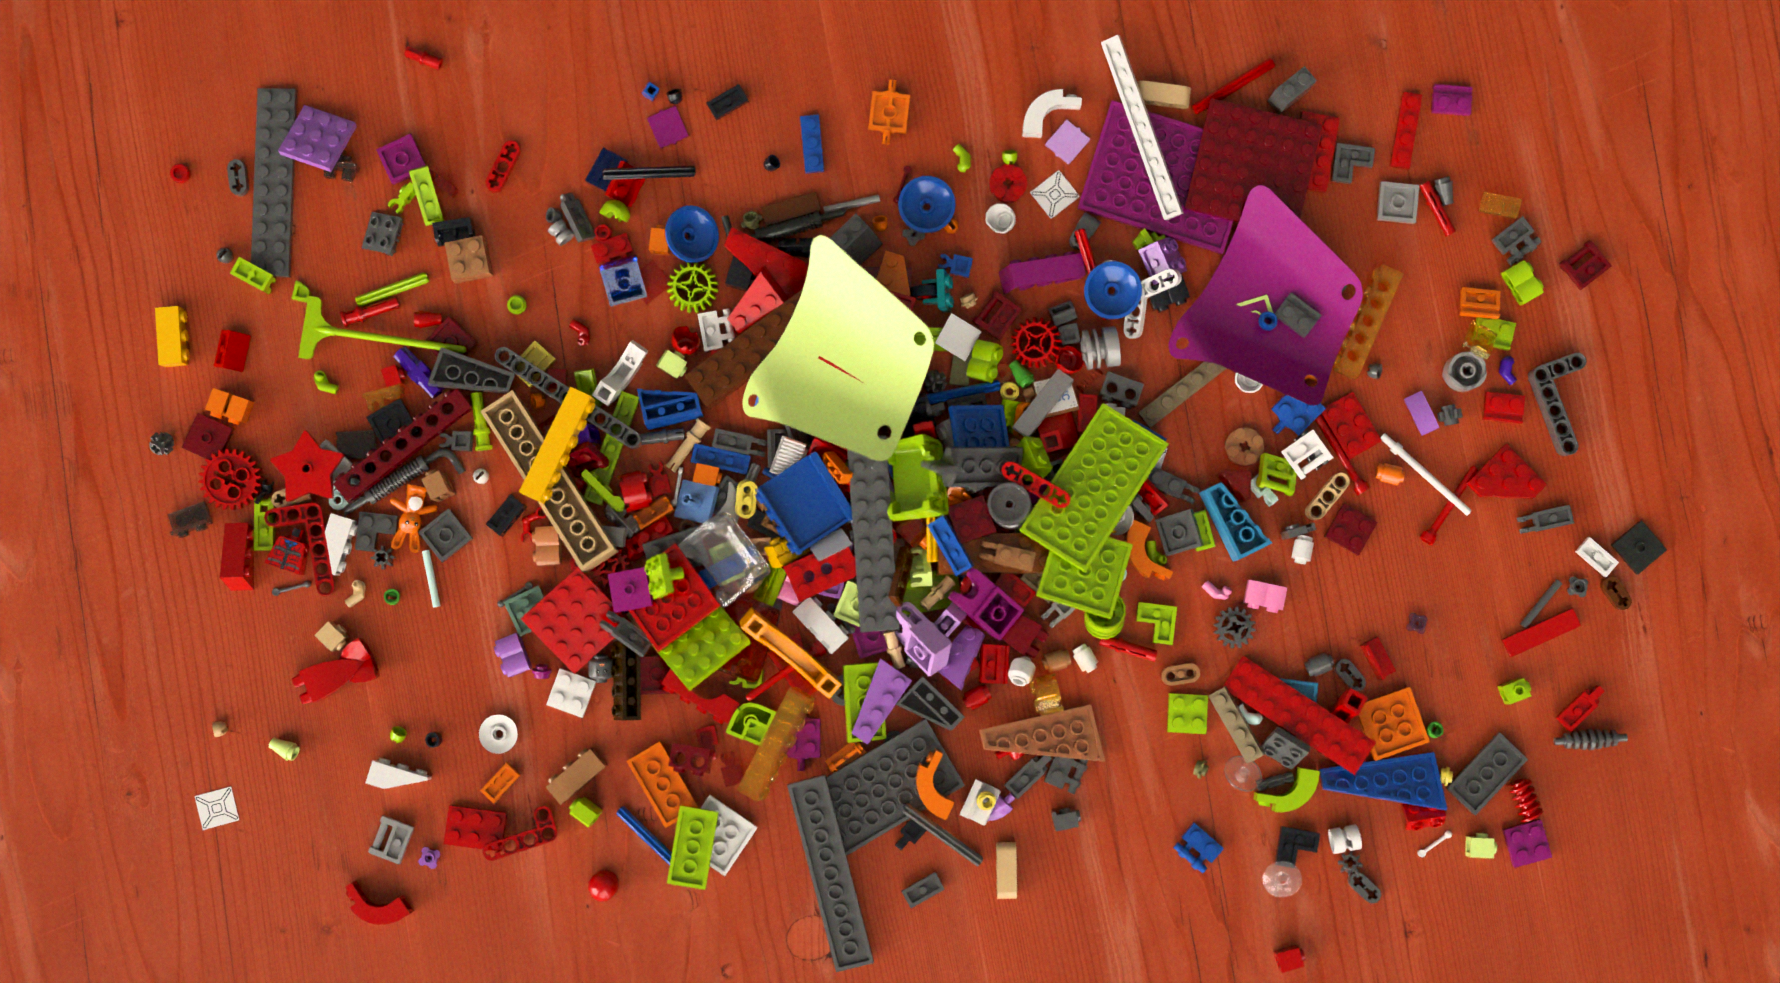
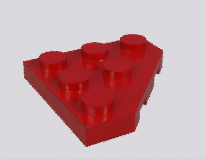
M1507 443L1466 483L1479 497L1524 499L1535 498L1547 485Z

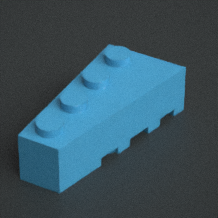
M1222 482L1199 492L1233 562L1272 544L1270 539L1266 538L1261 532L1260 527L1251 520L1249 514L1245 509L1241 508Z

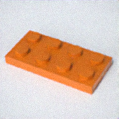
M661 741L626 762L664 827L667 828L677 822L680 805L699 808L680 773L674 772V768L668 766L670 756Z

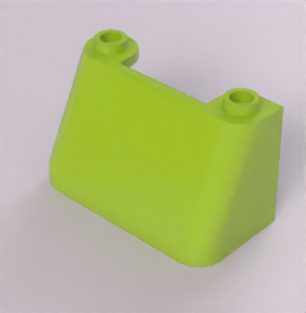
M924 434L899 440L895 451L888 459V464L893 467L896 500L891 502L887 508L890 520L920 519L948 514L947 487L943 484L942 475L921 466L923 460H941L943 448L938 440Z

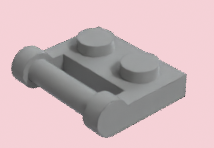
M382 815L380 819L381 825L368 853L396 864H401L415 827ZM388 825L393 828L383 851L380 849Z

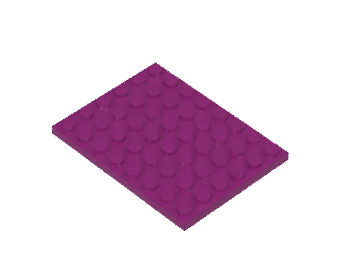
M1112 100L1077 209L1223 254L1233 221L1184 209L1203 129L1148 112L1183 210V214L1169 220H1164L1123 103Z

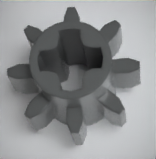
M937 369L930 371L925 376L924 387L927 392L931 390L933 393L941 392L945 389V385L948 384L946 381L947 377L944 372L939 373Z
M1455 404L1441 407L1442 412L1437 413L1438 421L1444 422V426L1458 424V418L1463 417L1461 408L1456 409Z
M156 432L150 437L149 446L156 455H163L164 453L168 455L173 450L174 439L170 434L166 432L158 434Z
M381 546V550L373 549L375 554L370 559L375 560L374 567L381 565V569L385 570L386 565L393 566L391 562L396 558V556L391 554L393 549L390 548L386 551L385 546ZM381 554H385L386 561H381Z
M1352 851L1347 856L1342 853L1343 861H1338V865H1343L1340 872H1347L1348 877L1353 872L1358 875L1357 867L1361 868L1363 865L1358 863L1360 855L1355 857L1352 855ZM1348 860L1352 861V868L1348 867Z

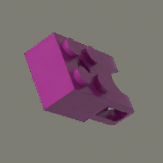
M971 567L967 572V576L972 582L970 592L966 595H961L952 591L948 598L988 634L1001 640L1024 610L980 571Z

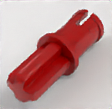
M410 46L405 49V57L419 62L420 65H427L438 71L440 70L443 59L432 56L427 51L423 52Z

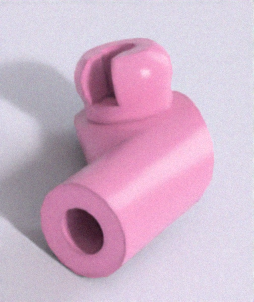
M1210 581L1205 582L1202 586L1209 595L1216 599L1226 600L1232 593L1228 586L1217 589Z

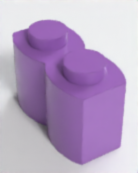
M518 633L495 641L494 651L497 657L502 659L503 664H500L504 675L507 674L508 677H513L533 669L523 640Z

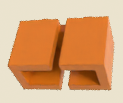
M213 388L205 410L211 411L210 415L221 419L222 416L229 418L228 422L237 425L240 422L247 424L254 402Z

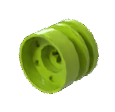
M1118 595L1111 619L1106 620L1105 617L1101 619V616L1085 612L1084 624L1092 636L1099 639H1110L1121 632L1126 615V606L1123 599Z

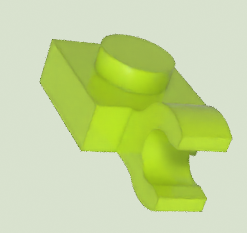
M411 182L408 185L405 184L400 189L398 199H392L388 203L390 208L394 204H398V209L395 211L398 214L402 213L405 205L409 204L416 196Z

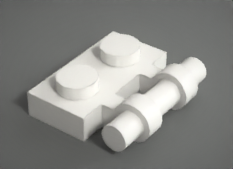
M729 308L723 309L724 317L719 318L716 310L698 314L705 352L723 348L722 341L728 340V343H730L737 337L733 326L727 319L731 314ZM719 324H725L726 334H721Z

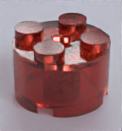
M922 518L900 521L892 520V528L914 548L919 546L920 541L927 535L926 522L922 524L924 521Z

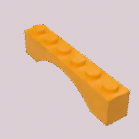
M751 607L739 621L743 630L788 662L828 699L842 685L835 674L754 608Z

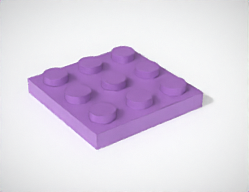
M304 105L278 151L280 155L332 172L357 125L353 121Z

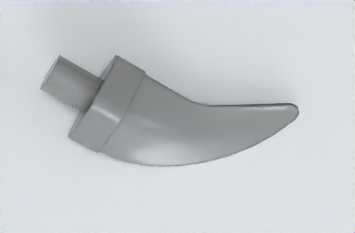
M732 482L728 483L726 503L714 517L718 522L713 529L718 533L724 526L730 528L737 516L735 512L736 489Z

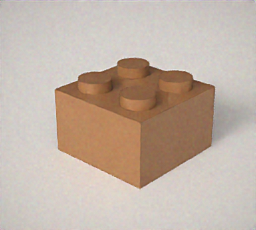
M482 235L444 243L453 282L457 284L493 276L487 241Z

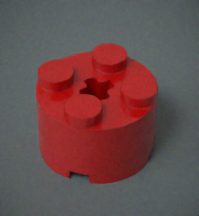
M640 470L617 475L618 480L622 479L619 486L624 504L629 505V508H626V512L648 508L649 504L652 503L650 491L645 489V485H647L645 472L641 473Z

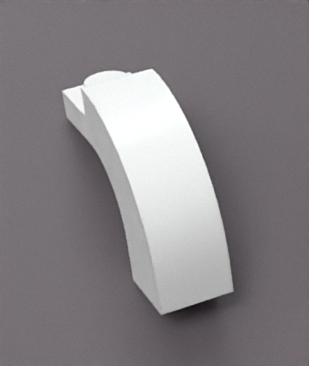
M1063 89L1048 91L1040 95L1032 102L1026 112L1022 137L1041 138L1043 119L1049 112L1056 109L1080 110L1082 98L1074 94L1063 97Z
M634 340L630 341L616 366L605 378L600 380L592 396L607 406L614 402L640 369L648 350Z

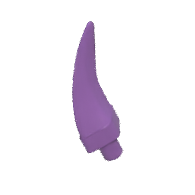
M1011 792L1005 798L999 795L988 821L1000 819L1013 810L1010 803L1016 797Z

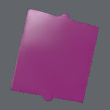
M676 106L665 111L660 110L658 114L647 118L660 149L670 144L675 145L677 141L689 137Z

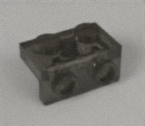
M206 502L167 514L173 530L170 534L171 536H178V538L189 536V532L194 530L197 532L206 530L208 525L213 524Z

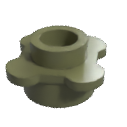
M754 211L745 213L743 215L744 221L741 223L742 228H758L762 216Z
M1198 760L1195 765L1193 774L1198 776L1197 778L1199 779L1202 776H1206L1209 766L1206 765V760Z

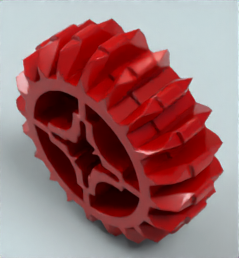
M1033 317V323H1031L1027 318L1025 319L1026 326L1020 322L1019 326L1022 329H1014L1018 335H1011V338L1016 340V342L1010 343V346L1017 347L1012 350V353H1019L1016 356V360L1022 359V365L1028 362L1029 368H1032L1034 363L1037 369L1040 368V363L1047 367L1046 360L1053 363L1054 361L1051 356L1057 357L1058 354L1055 353V350L1061 351L1062 349L1056 346L1057 343H1062L1061 339H1056L1061 333H1054L1057 326L1053 325L1050 327L1052 323L1050 320L1044 324L1045 319L1041 317L1038 323L1037 318ZM1043 328L1046 331L1039 335H1034L1030 329ZM1026 334L1028 338V344L1025 346V349L1023 350L1022 339L1023 336ZM1031 336H1032L1034 339H1037V340H1040V341H1041V342H1039V343H1040L1039 346L1042 348V350H1041L1039 347H1036L1035 345L1032 346V344H1034V343H1033V339L1031 338ZM1050 336L1051 346L1047 352L1044 343L1048 339L1047 337ZM1038 350L1043 356L1030 358L1027 354Z

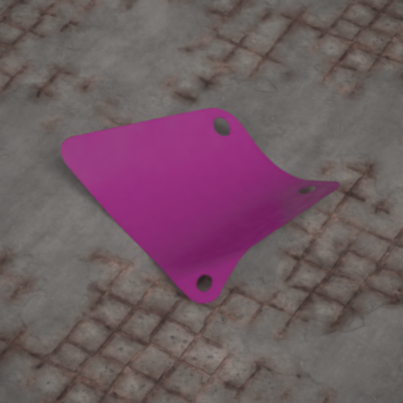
M1258 185L1250 191L1234 236L1213 277L1199 298L1176 324L1169 340V352L1176 359L1199 360L1221 365L1303 403L1318 405L1324 397L1328 379L1340 347L1361 305L1363 297L1361 282L1353 271L1269 188ZM1347 284H1352L1356 290L1353 298L1346 300L1342 297V289ZM1293 293L1322 316L1306 337L1303 338L1279 319L1277 326L1273 330L1267 331L1259 326L1258 319L1260 315L1251 311H1259L1261 314L1267 312L1268 308L1265 299L1244 306L1237 304L1268 295L1272 311L1275 313L1287 296ZM1264 320L1266 324H1271L1270 320ZM1183 337L1187 338L1189 341L1188 346L1185 349H1178L1176 347L1177 340ZM1307 375L1316 377L1317 385L1315 387H1309L1305 383Z

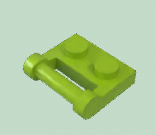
M1268 453L1261 454L1256 486L1260 488L1267 487L1292 496L1295 492L1297 474L1287 459ZM1267 475L1286 480L1287 485L1267 480Z

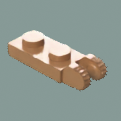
M982 542L984 548L994 549L996 552L995 556L980 553L979 558L992 561L994 564L1032 572L1036 552L1003 544Z

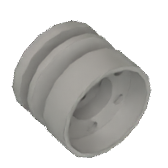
M1115 326L1103 327L1101 337H1098L1095 329L1091 330V338L1088 330H1082L1081 352L1087 370L1093 369V361L1096 368L1100 369L1102 359H1104L1107 367L1121 365L1120 344Z

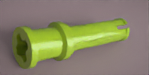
M483 392L471 393L475 422L473 435L476 436L477 444L475 451L491 450L493 448L489 440L490 429L487 427L486 419L480 412L484 409Z

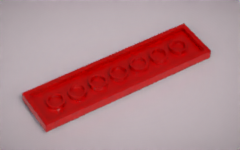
M1242 656L1223 687L1227 686L1233 696L1354 775L1376 743L1245 656Z

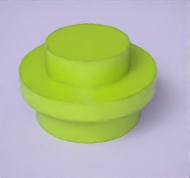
M515 295L508 300L507 307L511 313L518 315L525 311L527 304L523 297Z

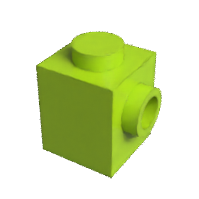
M1516 678L1497 686L1504 704L1511 705L1531 697V686L1524 678Z

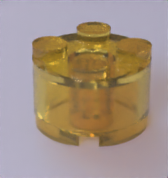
M1055 673L1032 678L1033 681H1029L1032 695L1037 697L1036 700H1033L1037 714L1041 713V716L1064 711Z

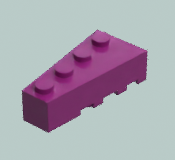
M1074 251L1064 253V256L1057 257V254L1045 256V259L1032 257L1026 262H1021L1020 259L1010 261V264L999 272L1003 294L1010 293L1014 288H1019V291L1034 287V284H1037V287H1043L1052 284V281L1058 284L1083 278L1086 276L1081 253L1075 254Z

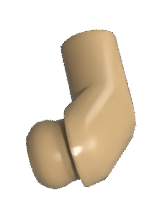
M355 580L352 583L353 595L345 600L349 608L364 599L366 586L363 581Z

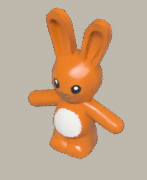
M408 484L405 503L396 497L390 499L391 504L404 512L399 518V529L391 541L392 549H399L402 546L406 533H409V549L413 553L419 552L418 530L422 523L420 515L436 512L438 509L436 505L423 506L427 492L425 487Z

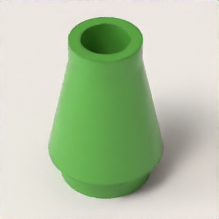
M1018 360L1013 361L1009 365L1018 386H1021L1022 389L1027 388L1035 381L1034 375Z

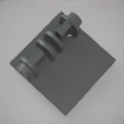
M372 212L362 249L393 256L396 253L397 247L395 242H399L396 237L401 236L399 233H401L402 226H404V223H402L403 219L397 216Z

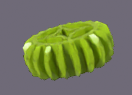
M687 262V268L680 264L682 269L680 272L678 269H674V272L677 274L676 276L670 274V279L674 281L667 282V285L673 288L668 289L667 292L673 294L669 298L671 301L676 300L674 302L676 307L681 304V311L685 310L686 306L688 313H691L692 308L698 313V307L700 306L705 311L706 307L704 304L707 303L708 306H711L712 303L709 299L716 300V296L712 293H718L719 290L713 287L719 284L718 281H712L716 278V275H710L712 270L711 268L705 270V264L698 268L699 264L697 262L694 263V267L691 266V263ZM692 273L691 276H690V279H689L688 281H686V282H682V281H681V283H680V280L682 279V277H684V276L687 275V274ZM698 274L703 275L707 279L708 286L698 283ZM695 282L696 287L699 288H694L691 293L690 288L687 287L692 286V284ZM678 288L688 292V301L683 300L679 296ZM707 292L702 299L694 302L697 294Z

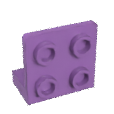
M1171 237L1156 241L1138 250L1150 277L1169 269H1176L1180 274L1187 271L1186 262L1178 251V244ZM1155 279L1152 281L1153 285H1156V284L1159 283V282H1158L1157 280H1155Z

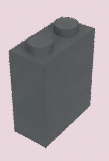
M1304 66L1275 89L1267 102L1277 114L1281 115L1307 94L1317 80Z

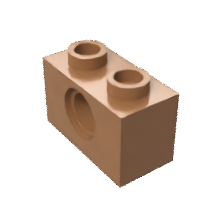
M435 469L425 474L426 477L422 478V482L431 500L441 502L456 495L447 473L436 471Z

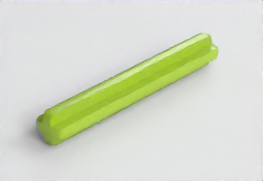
M423 272L359 295L355 300L357 305L362 307L429 282V278Z

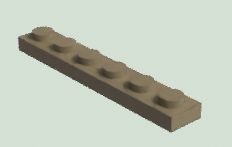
M1204 361L1141 410L1138 415L1148 428H1151L1226 368Z

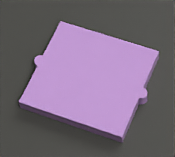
M1066 119L1045 145L1055 153L1056 157L1059 156L1069 165L1090 139L1080 131L1079 127L1076 128Z

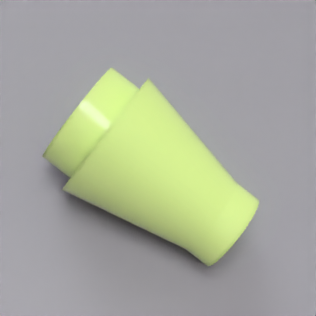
M275 737L269 743V748L286 761L295 760L300 751V747L296 743L280 740Z

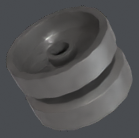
M1007 482L1000 484L992 490L988 497L987 506L991 517L997 525L1005 529L1021 527L1032 511L1033 506L1029 494L1022 486L1016 483ZM1010 503H1013V506L1011 508L1006 507L1007 505L1010 506Z

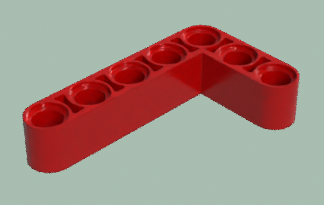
M306 503L268 510L264 515V520L271 528L306 523L317 592L323 597L333 594L334 581L321 507L317 503ZM315 507L319 513L315 517H310L307 514L308 509ZM290 511H297L299 517L296 520H290L288 518ZM270 514H277L279 520L276 523H270L268 521ZM318 526L322 529L320 535L314 536L310 532L311 528ZM322 545L325 551L323 554L317 555L313 551L314 547ZM319 564H326L328 571L320 574L317 572V566ZM322 583H329L331 590L323 593L320 591V585Z

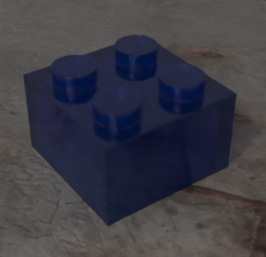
M636 255L599 264L610 307L647 297Z

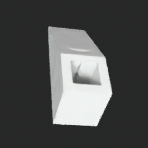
M331 513L325 535L332 575L340 576L346 568V555H349L351 552V540L357 533L358 525H356V520Z
M379 758V760L372 761L366 784L386 789L427 781L432 776L427 775V771L416 769V771L409 770L408 765L398 763L396 766L390 764L391 761L388 759Z

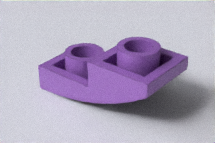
M1422 391L1404 399L1421 436L1439 428Z

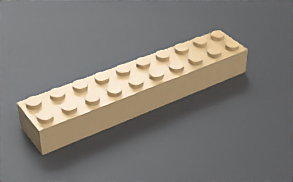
M512 390L480 412L525 480L545 436L519 395ZM563 466L560 472V480L552 488L551 498L545 504L538 503L580 569L587 573L619 551Z

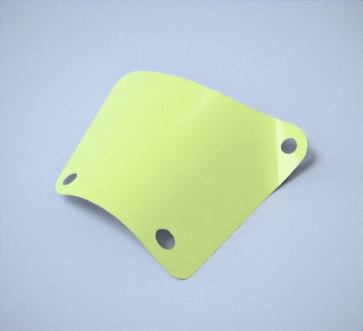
M818 236L811 245L808 273L796 309L778 343L756 368L748 381L743 396L744 412L750 417L788 425L873 460H887L896 449L924 382L933 353L931 333L917 316L836 244L825 236ZM918 331L923 332L926 336V342L923 346H918L914 342V334ZM820 356L832 362L855 378L818 359V357ZM752 394L757 395L759 398L758 404L754 407L748 404V399ZM883 425H888L892 431L891 436L888 439L882 440L878 437V429Z

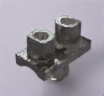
M343 150L332 172L324 170V177L336 179L337 170L343 171V181L353 182L356 173H360V167H357L354 163H347L352 161V156H346V151Z

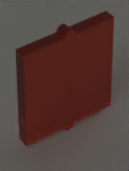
M653 260L627 280L635 290V295H639L646 305L670 287L667 285V282L670 280L665 276L664 270H660Z

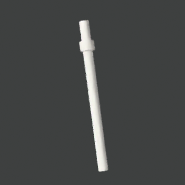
M1386 433L1380 437L1391 448V452L1395 455L1398 454L1466 516L1472 511L1409 455L1399 442L1396 443Z

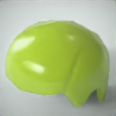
M618 200L606 201L599 211L600 214L607 218L615 215V219L618 218V221L628 222L630 219L629 209Z

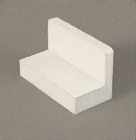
M976 779L959 815L985 826L993 808L990 810L980 809L976 803L977 796L983 791H990L994 794L997 802L1001 791ZM988 797L983 799V803L988 801Z

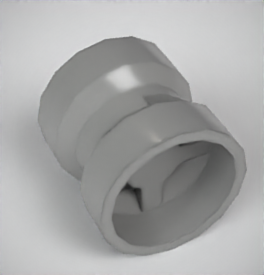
M563 219L558 220L548 229L550 235L556 238L559 246H563L574 237V233L566 227Z

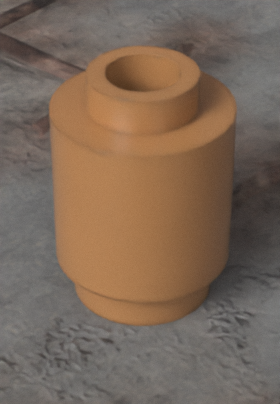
M1061 649L1044 654V659H1041L1044 670H1048L1049 673L1065 669L1068 665H1071L1070 655L1067 650L1063 651Z

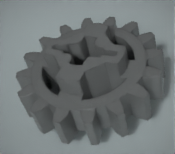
M1228 607L1227 613L1221 610L1222 616L1215 617L1218 623L1213 624L1214 627H1217V630L1213 633L1219 634L1216 640H1223V646L1229 643L1230 648H1234L1235 644L1238 648H1241L1242 642L1245 645L1248 644L1247 638L1253 639L1250 633L1256 631V629L1251 628L1255 621L1249 620L1252 615H1245V609L1239 612V607H1235L1234 611H1232L1231 607ZM1235 615L1242 617L1244 621L1237 620ZM1227 617V623L1222 627V623ZM1233 623L1234 625H1242L1241 627H1238L1235 631L1226 630L1232 627ZM1246 628V633H1245V635L1242 637V636H1241V633H1242L1243 629ZM1228 633L1232 636L1233 640H1229L1224 634Z

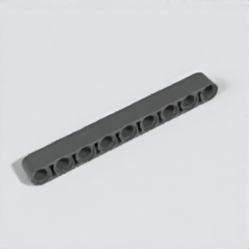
M501 347L496 350L495 359L498 363L561 404L563 403L569 387L509 348ZM509 352V359L502 361V354ZM524 362L525 369L521 372H518V364ZM541 373V380L534 382V374ZM552 383H556L557 390L550 393L549 386ZM596 405L593 412L589 413L586 419L631 449H638L643 443V438L638 432ZM600 414H604L606 417L605 422L602 424L597 423V417ZM615 425H621L622 427L619 434H613V427ZM637 435V443L630 445L628 442L629 437Z

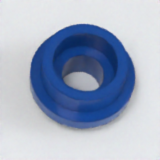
M1267 311L1259 316L1258 323L1262 329L1270 331L1277 326L1278 319L1274 313ZM1264 320H1270L1271 324H1266Z

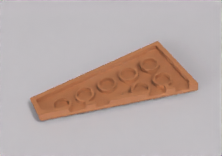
M1091 704L979 730L984 750L1105 761Z

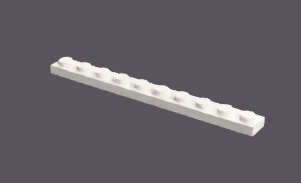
M1116 35L1101 42L1162 216L1164 220H1169L1183 214V210L1121 36Z

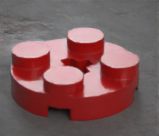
M1006 164L996 168L989 180L991 194L1002 203L1018 201L1027 188L1026 175L1020 167ZM1006 179H1010L1014 184L1009 189H1007L1006 185H1003Z

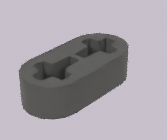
M238 159L231 160L227 165L230 191L237 196H245L249 191L247 167ZM237 164L241 167V169L238 170V176L237 172L233 170V168H236ZM238 180L239 183L243 185V187L240 188V191L235 189V187L238 186Z
M1340 659L1335 663V672L1349 688L1355 691H1361L1365 688L1366 679L1350 660ZM1341 663L1348 664L1346 668L1350 672L1349 674L1345 671H1340ZM1351 676H1353L1355 679L1360 678L1361 681H1359V687L1352 685L1354 681L1352 680Z
M1355 872L1351 873L1347 879L1349 886L1365 901L1377 903L1381 898L1379 888L1360 872L1358 875ZM1361 877L1360 882L1364 885L1362 887L1358 884L1353 885L1355 882L1353 878ZM1368 888L1371 891L1375 890V898H1368L1369 894L1365 891V889Z

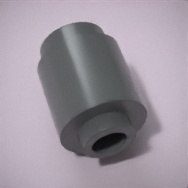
M1325 652L1311 657L1307 662H1304L1310 677L1313 675L1316 677L1333 670L1332 666L1335 665L1330 654L1327 655Z

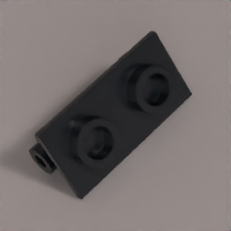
M782 238V240H779L778 249L793 257L810 258L813 238H800V244H796V238Z

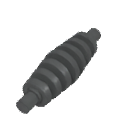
M1587 729L1586 731H1573L1571 735L1569 732L1564 733L1562 737H1554L1553 742L1554 745H1563L1566 749H1570L1572 746L1573 749H1579L1580 747L1581 750H1586L1587 748L1588 750H1594L1595 748L1610 747V744L1612 747L1617 746L1619 742L1627 741L1628 736L1627 734H1618L1616 730H1610L1609 733L1608 730L1604 729L1602 732L1600 729H1594V731L1593 729Z

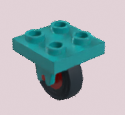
M936 269L937 279L922 280L921 285L910 288V296L916 298V300H922L924 305L938 304V308L943 313H951V307H954V298L950 294V288H953V278L944 269Z

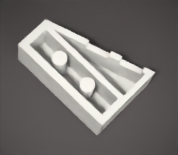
M816 597L807 598L792 612L833 654L849 639L847 636L849 632L842 624L839 627L834 622L836 618L829 611L825 613L821 609L823 604Z

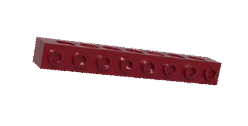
M451 389L443 395L444 399L440 402H433L428 407L429 410L427 412L416 415L412 419L414 422L399 428L397 435L393 438L391 436L386 438L381 443L382 446L377 450L375 448L366 454L367 458L363 461H356L351 465L350 471L346 474L343 472L335 478L336 481L333 485L349 504L472 410L471 405L458 389L454 391ZM446 405L454 407L453 411L449 414L443 412ZM435 416L438 418L436 425L428 424L430 417ZM421 428L423 430L422 435L414 437L412 434L414 429ZM406 440V448L398 449V442ZM391 452V459L383 461V453ZM369 464L376 465V470L373 473H367L366 471ZM356 475L360 476L359 484L352 485L351 478Z

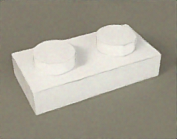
M1587 537L1575 551L1603 577H1607L1619 563L1590 537Z

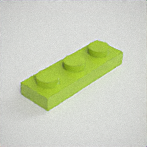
M428 166L409 170L425 226L432 225L434 222L444 221Z

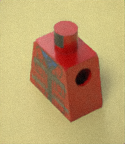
M293 527L290 537L280 535L264 563L298 575H304L309 553V544L300 542L304 531Z

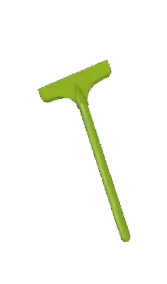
M308 296L298 358L311 359L317 343L322 338L335 335L440 350L442 347L456 353H465L466 347L336 328L327 323L322 317V300L318 297Z

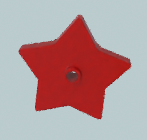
M304 430L292 451L270 459L285 477L286 501L291 502L309 493L333 499L334 471L345 457V454L322 449L310 432ZM309 465L310 470L306 472V467Z

